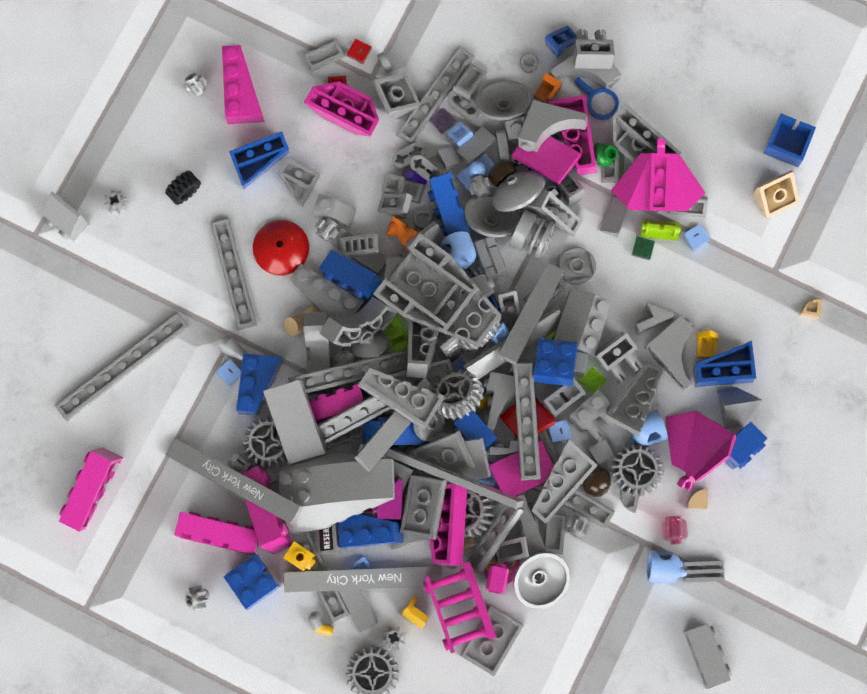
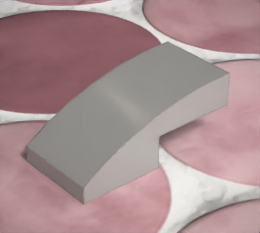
M387 173L381 190L387 194L408 193L412 195L411 202L419 204L425 186L424 184L406 180L405 177Z

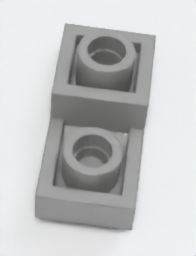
M514 437L513 441H509L508 448H505L504 444H494L493 447H489V456H502L518 452V439Z

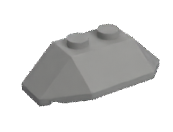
M626 103L612 116L613 146L631 162H634L641 153H657V139H665V153H682Z

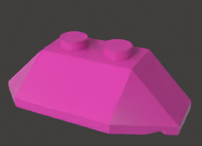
M339 81L313 86L304 101V104L323 119L356 135L371 137L379 122L372 98Z

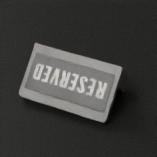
M338 522L332 524L327 529L316 530L317 553L348 552L347 548L339 547Z

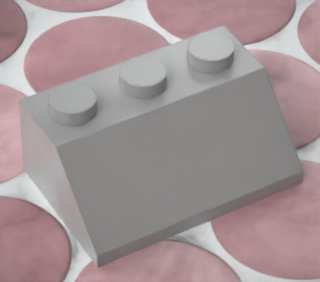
M569 290L553 340H556V344H560V341L578 342V352L594 356L612 301L595 294Z

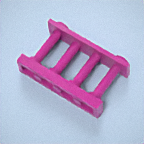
M470 561L462 564L463 569H460V572L430 582L429 576L425 577L426 582H423L426 594L430 593L445 635V639H442L445 650H450L451 653L455 652L453 646L481 636L483 638L487 637L488 640L496 638ZM461 579L468 581L469 588H466V591L437 601L433 589ZM468 598L470 600L474 599L476 606L473 607V610L443 619L440 608ZM474 617L481 618L483 625L479 629L450 639L446 627Z

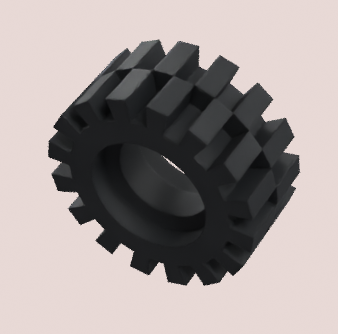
M187 170L171 181V184L165 190V194L175 205H179L184 201L186 202L189 197L193 196V193L197 192L201 182L190 170Z

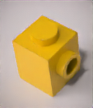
M295 541L283 557L304 572L306 569L310 570L316 562L314 559L316 555Z

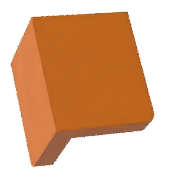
M546 73L534 97L543 103L549 104L548 101L554 100L560 91L562 82Z

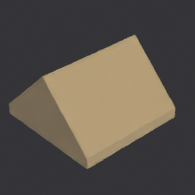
M789 171L758 186L753 193L766 218L800 203L793 171Z

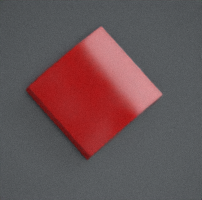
M535 396L537 432L539 435V432L555 425L556 420ZM514 404L501 414L500 418L518 439L516 404Z

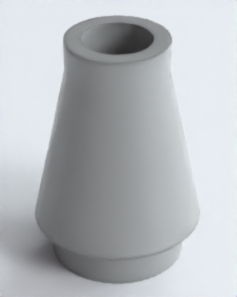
M226 335L218 346L222 353L240 361L243 359V353H247L232 336Z

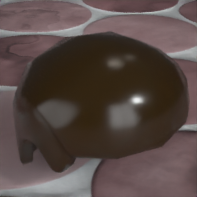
M509 161L498 162L491 168L489 179L493 186L497 187L506 177L517 172V169Z
M597 466L583 481L584 491L592 497L605 495L611 486V477L608 470L602 466Z

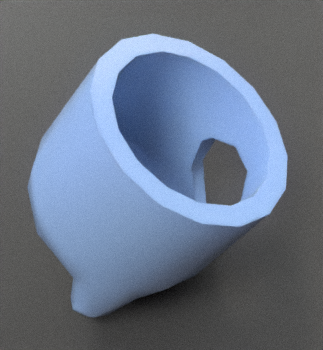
M455 232L441 241L442 249L449 253L464 271L474 263L476 250L469 233Z
M658 410L648 413L640 437L632 433V437L629 439L630 444L646 446L667 439L666 428Z
M650 550L647 559V581L668 584L675 582L679 577L686 576V571L681 568L684 565L683 561L673 552Z

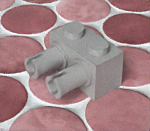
M582 29L578 30L573 50L574 69H611L615 56L613 40H607L606 31L602 29L601 35L599 29L594 33L595 39H588L587 30H583L584 35H582Z
M626 332L619 333L599 348L593 356L602 370L611 372L618 384L622 383L623 379L626 380L628 378V375L619 365V362L623 359L626 360L633 372L638 371L639 367H643V363L640 362L634 353L638 347Z
M599 390L593 393L568 418L580 432L587 430L598 443L607 435L595 423L598 417H601L612 430L617 426L606 420V414L609 412L611 402Z

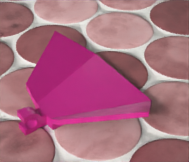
M657 139V153H641L611 189V192L629 210L688 211L705 194V191L680 154L665 153V139Z
M698 411L667 416L666 424L671 465L686 472L685 476H682L676 485L683 489L691 490L694 481H700L730 457L736 441V435Z

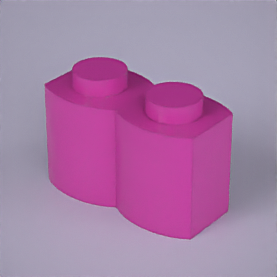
M494 563V566L489 567L485 591L501 595L505 594L509 569H506L505 564Z

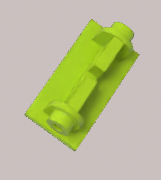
M642 219L640 238L678 241L681 230L680 222Z

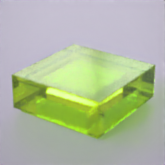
M592 368L580 380V383L593 394L607 380Z

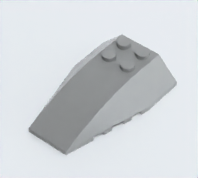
M420 233L408 248L410 253L388 281L386 279L383 280L373 295L407 319L479 347L502 315L457 264L455 259Z
M326 452L325 454L290 465L287 460L279 472V495L303 507L293 525L285 521L289 532L294 534L327 529L334 523L343 522L350 516L359 515L366 509L375 508L395 499L394 460L381 458L372 470L368 472L354 458L356 455Z

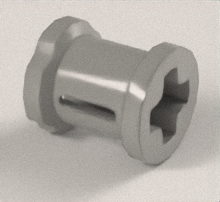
M236 452L230 459L228 466H233L241 473L250 470L254 463L243 458L240 452Z

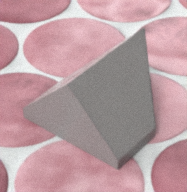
M737 387L717 390L725 428L744 425L762 402V399Z
M521 520L511 529L497 550L498 563L522 560L529 557Z

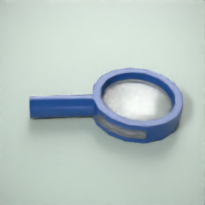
M580 77L575 79L574 83L589 96L587 108L591 116L599 120H607L617 112L619 100L612 90L607 88L593 90Z

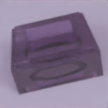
M444 107L430 118V122L441 134L456 123V120Z

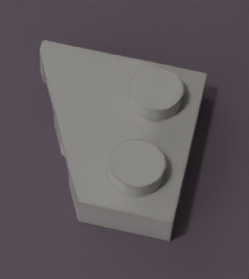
M286 158L278 172V176L298 204L303 207L320 178V174L289 158Z

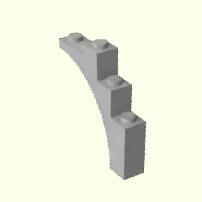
M577 353L574 377H584L589 354ZM519 359V360H518L517 363L533 362V373H534V367H535V362H534V361H529V360H524V359ZM513 364L511 365L510 375L490 371V376L485 377L483 388L487 389L486 395L493 397H489L487 408H490L489 416L485 415L484 423L493 434L504 408L515 396Z

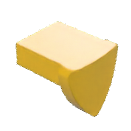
M711 330L697 333L695 338L697 339L696 358L708 359L717 355L719 335Z
M414 595L401 615L422 629L429 616L414 607L419 599Z

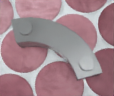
M372 297L363 309L351 317L345 319L328 317L319 334L340 346H351V344L358 342L362 344L372 339L373 335L380 329L383 331L396 316L397 312L387 304Z
M327 312L303 313L307 373L331 367L329 340L319 334L327 321ZM332 387L310 392L309 395L332 393Z

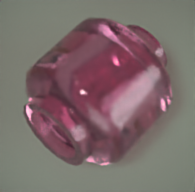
M681 516L665 517L666 520L661 524L663 539L670 541L671 545L682 544V540L688 538L687 521L681 519Z

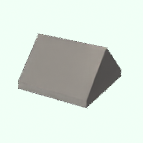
M406 72L373 81L388 115L398 119L421 105Z

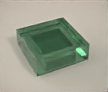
M637 236L631 256L650 261L655 241Z

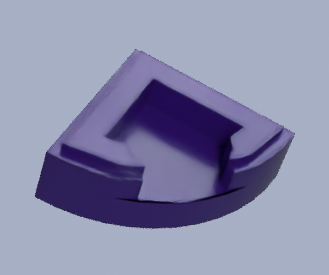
M404 169L403 177L420 184H427V180L419 174Z

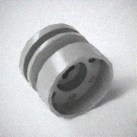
M525 210L509 246L521 251L527 244L529 245L528 255H531L534 248H536L535 258L539 259L551 242L555 222L550 221L548 227L545 228L546 218H543L538 225L536 224L537 214Z

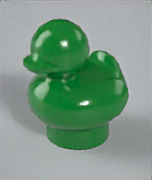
M608 143L594 144V155L598 165L601 167L611 165L617 157L616 148Z

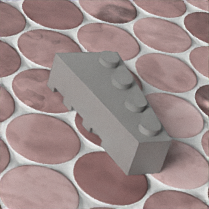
M408 319L406 377L426 378L441 332Z

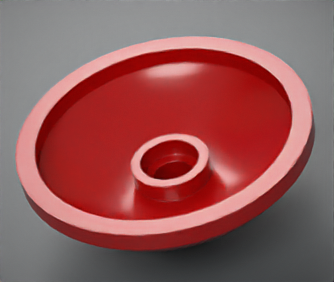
M275 220L267 223L257 232L253 241V255L257 264L264 271L278 276L294 273L300 264L304 265L309 255V241L306 233L297 224L287 220ZM283 242L282 247H277L276 244Z

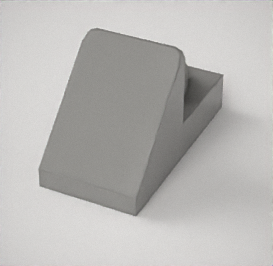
M454 147L437 150V155L429 158L440 166L444 173L462 164ZM428 170L433 174L432 178L438 177L437 170Z
M408 193L382 194L378 212L405 219L410 208L412 195Z
M516 289L497 294L502 322L507 328L514 326L521 313Z
M647 303L645 308L650 319L644 317L638 320V324H636L634 329L637 335L671 321L674 314Z

